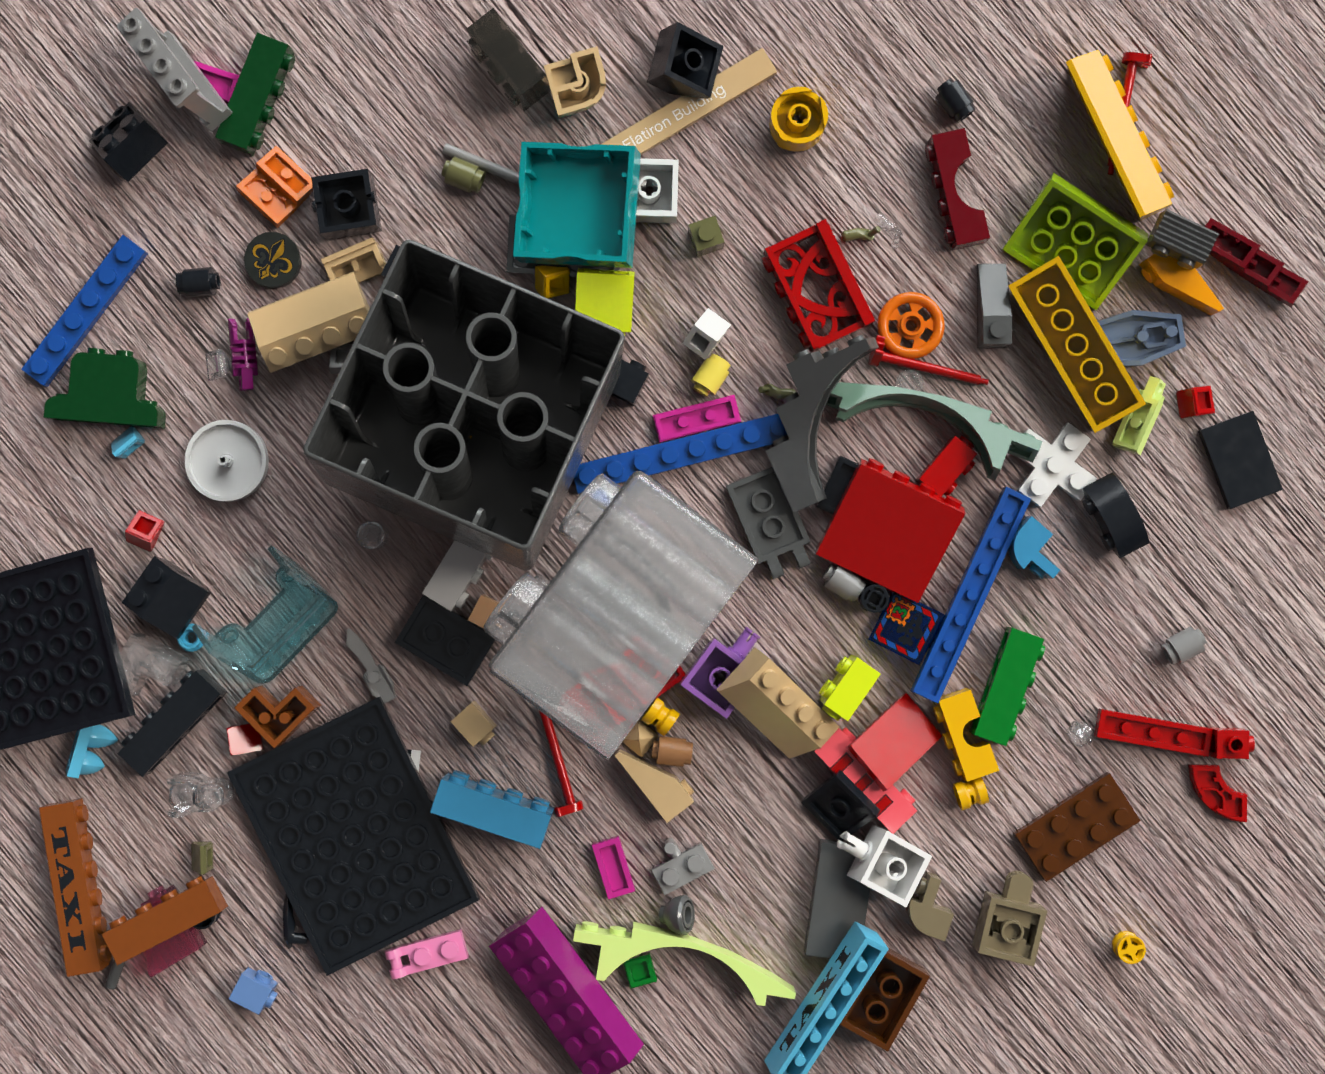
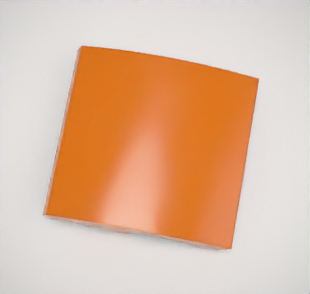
M276 145L256 163V169L236 185V190L278 228L313 192L311 177Z

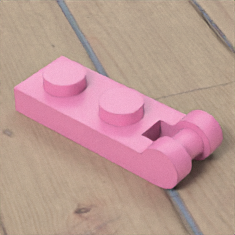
M462 929L396 946L384 951L386 960H390L392 969L389 972L391 979L402 978L409 974L465 960L469 957ZM408 954L410 963L402 965L400 957Z

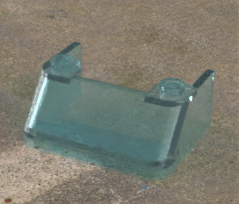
M272 545L268 550L281 566L276 572L275 580L283 589L246 628L232 623L221 628L215 635L197 624L192 627L210 655L260 684L273 680L335 616L338 610V604L334 598L298 563Z

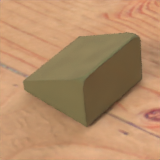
M212 841L191 843L192 870L200 875H205L213 869Z

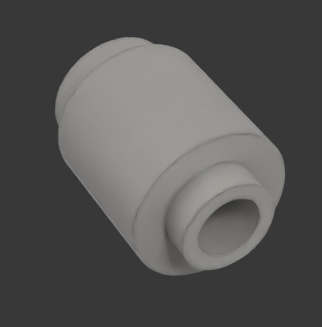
M830 564L822 576L825 580L823 586L844 600L850 599L853 602L859 597L866 585L861 580V576L837 564L835 566Z
M1189 626L1166 639V643L1161 645V649L1172 665L1176 663L1182 664L1204 652V644L1207 641L1199 629L1194 630Z

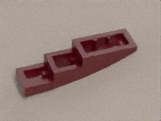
M1210 218L1205 227L1219 233L1209 254L1251 284L1292 308L1309 281L1284 268L1285 263L1260 250L1261 245Z

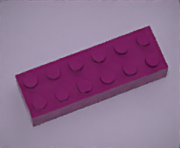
M540 907L505 929L489 945V948L582 1074H611L630 1064L644 1043L543 907Z

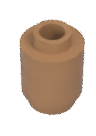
M659 736V741H653L651 758H656V764L678 767H683L684 764L691 765L693 742H686L684 738Z

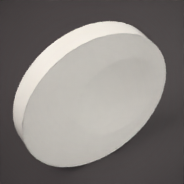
M219 420L203 426L193 435L185 452V469L190 482L201 494L217 501L232 502L250 496L261 486L268 471L269 458L264 441L251 427L237 421Z

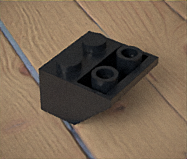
M130 102L125 106L117 108L112 115V119L106 125L99 126L89 140L102 159L127 182L168 144L164 137Z

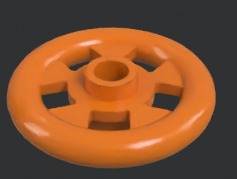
M905 292L892 297L886 302L880 311L877 329L878 334L885 337V347L892 354L917 359L930 354L936 349L942 340L945 323L941 309L930 297L917 292ZM908 303L911 311L900 315L897 308ZM923 307L931 315L927 321H924L923 317L918 313ZM889 321H897L898 333L889 332ZM912 321L915 324V330H907L906 322ZM925 328L932 331V335L927 342L920 339ZM901 338L913 340L912 348L901 346Z

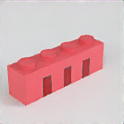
M846 727L842 730L838 728L821 748L814 750V752L834 773L841 770L880 809L877 818L894 834L917 812L916 808L912 805L916 800L905 789L899 792L894 785L888 790L882 791L847 748L856 737Z

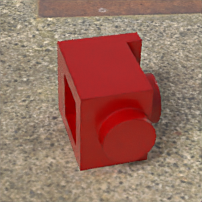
M1211 728L1213 733L1209 750L1210 757L1216 759H1249V753L1254 752L1255 740L1253 736L1249 735V730L1242 728ZM1236 740V749L1231 747V743Z

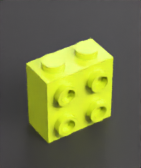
M578 268L575 310L621 330L625 336V332H631L635 272Z
M852 654L849 658L844 656L835 668V671L838 672L832 681L828 679L819 691V694H821L819 701L824 704L822 710L837 721L841 717L847 721L851 718L881 675V673Z

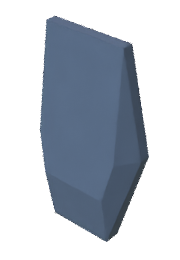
M1131 310L1098 321L1124 366H1142L1186 347L1181 314Z

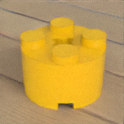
M793 87L785 90L776 99L769 119L770 133L777 145L782 149L794 152L805 151L815 146L820 141L828 121L826 103L821 96L819 97L807 87ZM794 116H799V119L803 120V122L797 123L796 120H793Z

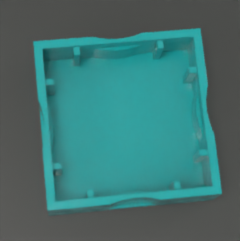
M522 142L519 169L520 204L516 215L513 257L521 263L632 268L641 154L636 146L594 144L577 147L563 143Z

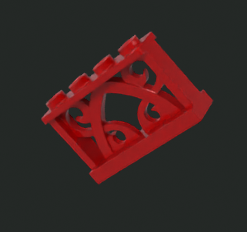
M827 219L764 249L763 254L765 257L761 258L767 273L772 272L777 281L774 283V287L779 298L784 297L789 306L786 308V312L792 324L797 322L801 333L798 334V337L804 349L809 348L811 352H816L875 322L872 312ZM814 235L818 238V241L807 253L796 245ZM790 250L796 252L802 260L799 264L796 259L787 258L792 266L789 269H784L779 263V256L782 252ZM814 258L819 265L821 259H827L829 262L828 268L820 269L813 263ZM808 267L820 276L831 277L836 275L838 281L828 293V306L815 303L801 295L802 284ZM785 277H794L792 288H790ZM837 292L843 293L845 301L839 302L837 300L838 307H834V294ZM800 307H801L802 309L808 311V312H811V313L806 317V319H805V317H804V315H803V313H802ZM856 316L858 322L837 332V318ZM825 317H831L832 327L829 334L826 336L815 335L811 329V323L819 321L822 329L826 323Z

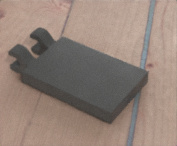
M773 467L726 486L757 563L767 562L773 580L784 576L777 556L792 551L799 569L811 564L803 547L811 541L798 511L793 513Z

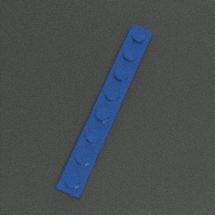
M774 414L582 463L578 467L574 481L577 492L580 494L773 445V441L788 434L779 414Z
M1007 486L1003 487L914 681L911 692L934 703H939L1031 498Z

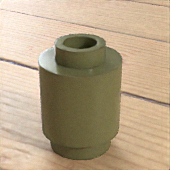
M453 157L451 161L447 160L441 173L445 177L444 182L468 193L472 191L478 193L480 191L486 174L485 171L480 170V166L457 157Z

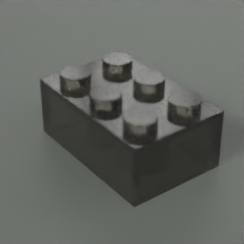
M494 8L466 29L470 38L467 40V43L471 47V53L479 63L485 62L484 64L489 70L487 73L497 86L502 83V88L506 92L505 96L513 107L519 105L523 111H526L550 92L546 74Z

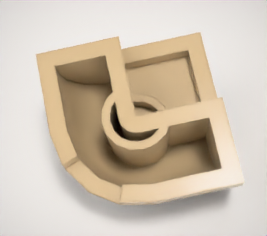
M597 46L571 53V58L544 65L558 118L586 111L596 105L602 98L606 88V78Z

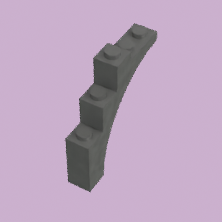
M863 335L857 336L847 342L849 347L841 351L836 347L821 354L820 351L810 353L809 349L793 355L794 361L786 364L798 392L783 399L784 404L776 408L788 435L773 441L774 447L766 450V453L793 513L827 498L820 480L817 462V435L822 413L831 392L843 375L861 358L879 348L875 337L864 338Z

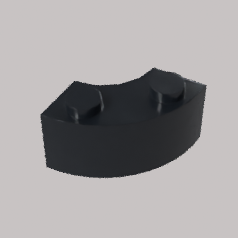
M1113 472L1083 487L1085 500L1082 501L1087 513L1094 515L1103 533L1101 540L1108 551L1113 550L1120 559L1150 543L1136 506Z

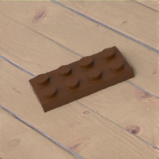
M1106 772L1013 833L1043 880L1047 882L1141 820L1112 775Z

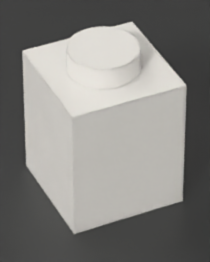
M708 308L694 324L682 344L706 360L719 344L731 324Z

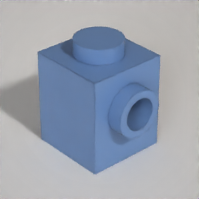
M248 967L241 974L229 1000L259 1015L265 1008L270 1009L278 995L274 991L278 982L273 980L271 974L262 970L255 971Z

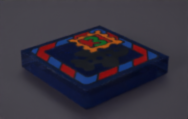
M892 591L888 606L882 611L868 640L920 666L945 615L925 604L917 603Z

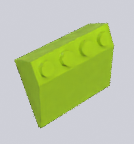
M1053 172L1002 250L1033 270L1059 256L1088 306L1097 310L1148 242V233Z

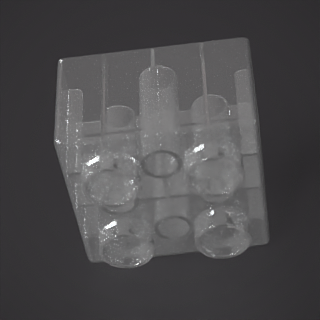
M642 471L632 473L622 487L605 474L596 476L569 509L559 526V533L577 547L554 578L549 581L541 574L535 577L530 573L523 574L500 600L484 625V631L502 645L489 663L490 673L606 761L610 759L758 562V558Z

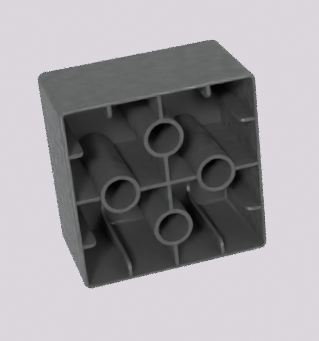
M405 240L389 268L303 448L304 454L325 484L526 571L530 570L538 559L620 376L625 340L624 334L613 326L414 240Z

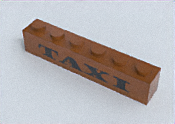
M82 798L50 803L39 807L66 974L67 977L99 972L110 965L112 954L102 936L107 931V922L101 913L102 892L97 888L96 883L98 867L92 859L93 838L91 833H88L86 823L89 817L86 805H83Z

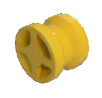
M1121 931L1112 940L1113 952L1125 963L1136 964L1144 958L1146 952L1145 944L1132 932Z

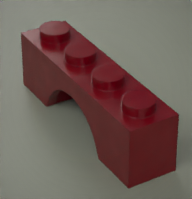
M961 128L932 135L927 142L928 145H925V154L927 161H932L934 172L931 173V180L934 189H938L940 200L937 201L939 214L941 217H945L947 227H944L946 243H951L952 251L984 244L990 239L984 210L975 209L965 204L955 188L957 169L971 156L966 130Z

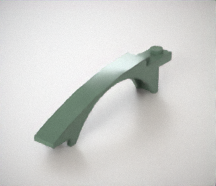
M839 382L831 392L826 405L839 410L836 420L845 422L864 411L885 406L912 407L935 414L951 423L967 437L980 456L987 478L994 481L1002 468L1007 453L1033 463L1043 442L1029 433H1019L1009 429L1003 423L989 421L992 413L990 410L946 396L901 387Z

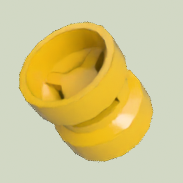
M657 697L641 720L647 725L653 724L657 728V732L665 736L680 713L675 709L665 707L664 702Z
M982 777L967 783L962 781L953 783L954 794L961 811L970 809L971 805L976 803L979 805L989 803L987 789Z

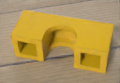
M964 688L941 696L939 703H936L937 706L933 707V712L937 722H942L946 733H943L942 737L946 748L953 751L955 760L951 762L957 777L961 776L962 779L968 782L999 771L990 743L982 741L977 744H967L964 740V726L970 720L980 717L972 691Z

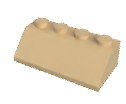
M353 271L248 312V317L258 348L270 373L354 341L370 307Z
M754 648L716 689L789 759L821 748L839 728L804 691L757 648Z

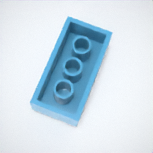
M454 770L453 774L448 772L441 779L430 813L538 849L541 848L554 811V807L549 806L550 802L539 797H534L533 800L522 797L523 793L512 788H507V791L497 789V784L484 779L476 782L469 779V774Z

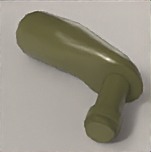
M875 226L872 230L853 228L843 231L841 238L844 242L856 239L871 241L874 239V235L879 233L881 229L879 226Z
M770 383L760 386L758 389L760 393H765L770 397L780 400L796 393L793 388L781 389Z

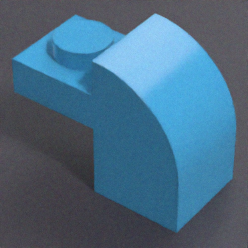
M1032 516L1025 517L1020 523L1008 549L1009 556L1018 569H1025L1030 564L1029 570L1040 579L1044 577L1053 579L1060 569L1039 552L1053 534Z

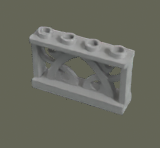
M138 8L133 9L117 24L120 33L176 107L181 108L185 106L194 112L210 131L216 129L233 113L173 33L167 30L163 34L149 22Z

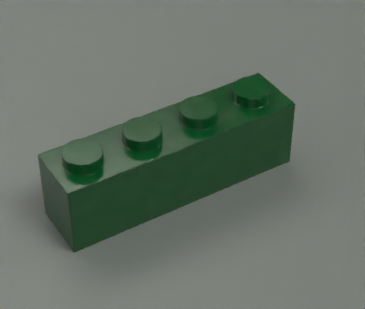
M257 32L228 103V107L233 113L220 124L215 136L223 145L254 156L255 151L261 148L264 141L263 131L265 126L270 124L274 116L273 106L275 101L283 94L285 76L287 72H291L295 64V53L288 44Z

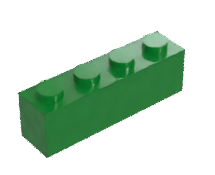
M1006 626L978 705L980 717L973 719L970 733L1007 746L1008 741L1014 739L1017 726L1014 725L1017 715L1023 713L1026 705L1025 692L1027 687H1032L1035 680L1036 672H1033L1036 661H1041L1045 652V646L1042 645L1044 642L1043 638Z

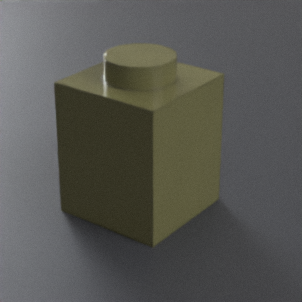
M716 216L688 225V233L697 257L724 248L725 242Z

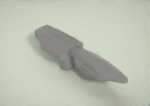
M350 628L347 629L346 646L366 668L367 672L364 673L363 679L371 694L377 698L381 696L384 704L396 698L394 683L386 668L381 664L376 666L365 643Z

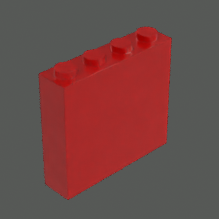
M861 458L817 545L816 555L919 603L966 514L965 509L961 506L962 502L952 496L947 495L946 498L935 494L936 490L927 484L921 483L918 486L910 482V477L902 472L895 471L893 474L883 469L884 465L879 461L871 458L866 461Z

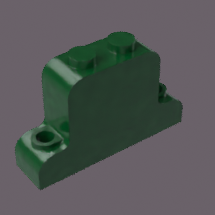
M88 348L87 353L80 352L75 354L71 360L68 394H56V396L50 397L44 405L43 418L52 420L165 429L166 414L164 410L157 406L158 402L145 400L147 366L143 361L134 358V352L116 350V355L105 354L106 350Z

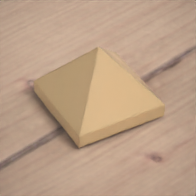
M637 718L620 740L642 758L659 735Z

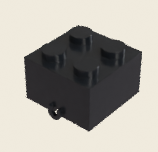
M368 169L311 177L315 199L312 201L313 211L317 212L320 234L326 240L382 231L374 177Z

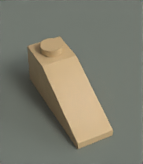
M621 749L615 752L614 756L667 823L694 802L692 794L695 791L685 779L680 781L677 776Z

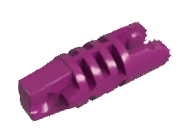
M246 318V339L238 340L236 320L228 319L233 377L238 376L240 391H251L254 389L253 376L258 375L256 344L249 318Z

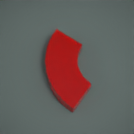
M1188 764L1192 786L1200 800L1209 809L1227 819L1247 822V794L1234 791L1227 786L1221 776L1219 765Z

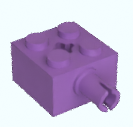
M748 627L744 628V631L732 647L728 646L727 648L713 637L680 681L681 686L726 719L735 707L716 690L723 682L719 681L715 684L713 674L725 671L724 676L727 679L745 659L757 640L761 638L756 633H753L749 640L746 641L753 632Z

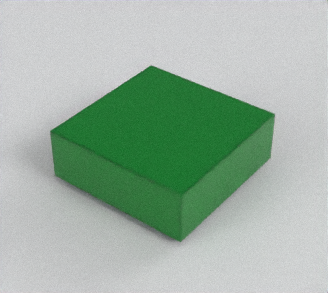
M650 952L634 956L623 963L630 989L657 982V975Z

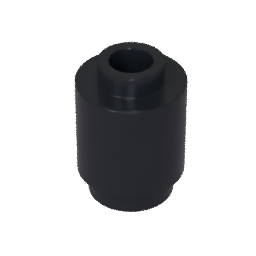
M949 79L937 88L939 94L935 98L950 119L954 118L957 123L967 118L976 110L973 106V99L959 80L953 82Z
M212 267L184 269L183 272L176 274V287L179 295H186L187 298L216 295L217 289H220L221 280L219 273L214 272Z

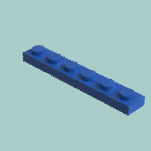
M122 235L21 370L41 385L48 387L148 253L129 238Z

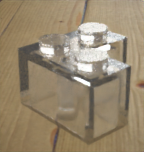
M143 633L131 634L120 653L131 697L140 694L149 677L167 687L177 684L190 662L189 658Z

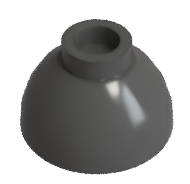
M688 895L674 897L666 906H661L659 910L660 922L665 923L671 931L679 935H688L694 925L695 909Z

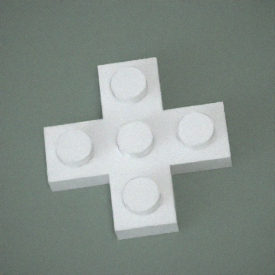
M1069 422L1063 426L1051 444L1031 429H1026L1024 433H1029L1043 442L1033 463L1019 458L1033 469L1016 491L1031 498V502L1038 507H1042L1056 486L1075 500L1081 501L1084 497L1083 487L1093 483L1097 478L1078 465L1075 460L1091 439Z

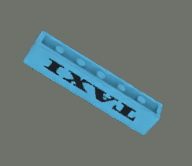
M856 921L853 923L764 1061L771 1074H807L889 950L877 932Z

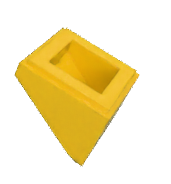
M535 266L536 291L545 298L568 294L569 268Z

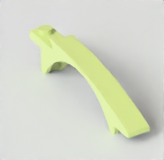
M584 921L582 925L576 924L573 942L601 946L596 980L605 981L622 963L640 953L663 947H685L708 953L731 967L749 988L756 1005L765 1006L767 995L795 999L796 992L794 986L782 978L726 948L696 937L679 935L669 929L633 922L632 933L626 932L627 929L620 926H610V929L598 928L599 924Z

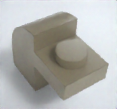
M926 871L925 877L921 878L916 888V894H919L918 898L911 897L906 911L920 932L945 941L954 914L949 908L934 904L941 879L938 875Z

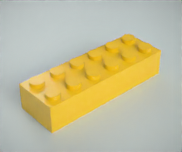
M1059 256L1008 285L1094 433L1146 405V402Z

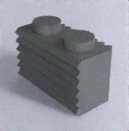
M1166 209L1159 214L1145 245L1152 248V253L1160 257L1171 256L1178 260L1177 264L1179 266L1192 270L1206 263V259L1209 257V253L1219 233Z

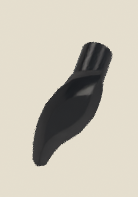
M285 894L283 905L284 943L288 949L292 947V944L307 945L308 937L306 933L294 932L295 919L293 917V907L287 894Z

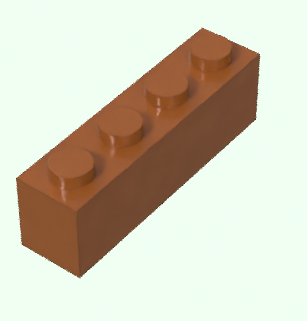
M199 876L186 883L188 889L180 893L174 889L161 896V903L152 906L151 902L137 908L134 910L136 913L134 917L127 920L124 915L110 922V929L104 932L102 936L116 964L119 965L227 908L228 905L214 877L211 876L203 880L202 876Z

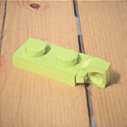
M1150 376L1145 389L1139 390L1146 405L1123 417L1112 442L1115 448L1141 455L1165 398L1162 394L1166 384L1161 379Z

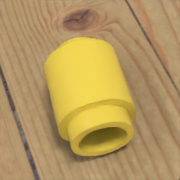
M712 353L709 358L703 361L691 381L695 384L693 389L705 397L709 394L715 396L729 374L728 369L731 365L720 356Z

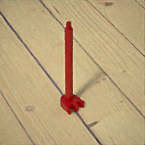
M1138 52L1123 53L1122 63L1127 65L1123 84L1126 95L1121 98L1126 107L1130 105L1137 67L1148 69V66H1151L1152 54ZM1110 157L1107 166H1109L1108 175H1113L1114 165Z
M876 335V342L879 348L870 353L869 365L877 367L880 361L975 385H988L989 380L981 378L980 375L884 352L885 337Z
M542 694L537 695V698L544 700ZM537 704L566 803L554 808L556 817H561L580 811L584 807L582 800L575 802L550 712L541 704Z

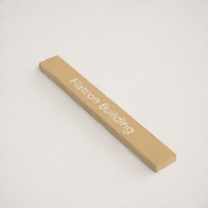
M761 48L716 75L711 98L681 96L600 145L636 146L642 155L775 76L777 70L764 49Z

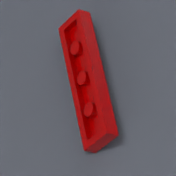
M1099 708L1094 736L1208 757L1213 729Z

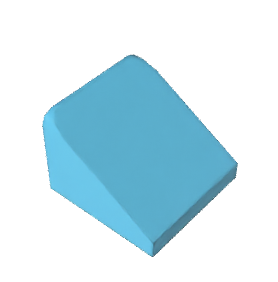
M131 426L111 443L112 454L115 457L126 459L145 443V439L135 427Z

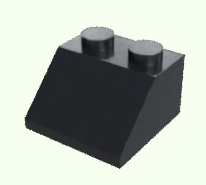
M676 22L659 33L647 83L673 95L704 99L711 98L723 45Z
M154 556L122 603L141 619L179 639L211 592L175 563Z

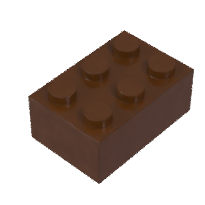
M889 948L840 1025L888 1052L929 980L930 975L924 967Z

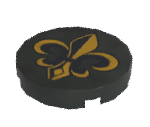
M265 232L256 236L248 244L244 254V264L249 277L260 286L269 289L285 287L291 284L298 276L302 266L297 245L289 237L278 232Z

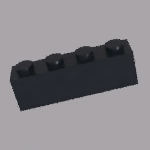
M204 669L195 672L193 670L189 671L180 680L182 686L176 692H169L161 700L160 703L163 706L156 713L154 711L150 712L141 721L143 727L137 733H130L122 741L121 744L124 747L117 754L141 777L151 774L227 693Z

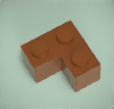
M261 685L253 688L234 708L273 748L281 746L321 704L302 685L295 687L281 702Z

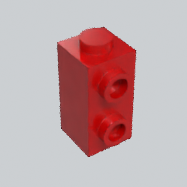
M957 436L951 437L915 481L919 484L924 483L933 487L936 490L935 494L941 497L943 495H950L958 485L954 481L962 473L965 476L976 464L973 461L977 455L972 450L974 445L963 436L960 438Z

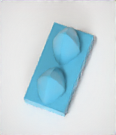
M100 724L77 730L65 769L67 777L79 778V775L93 774L103 769L105 766L103 761L95 753L88 751L87 747L100 748L116 743L118 739L114 733Z

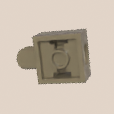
M1022 871L1009 872L1005 879L1002 895L985 891L972 946L980 954L1034 967L1047 910L1041 904L1030 902L1034 883L1026 873Z

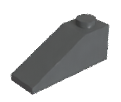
M977 264V348H1007L1012 344V312L1006 264Z

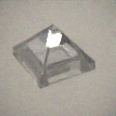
M216 349L205 354L208 380L214 381L225 377L232 367V363L224 351Z

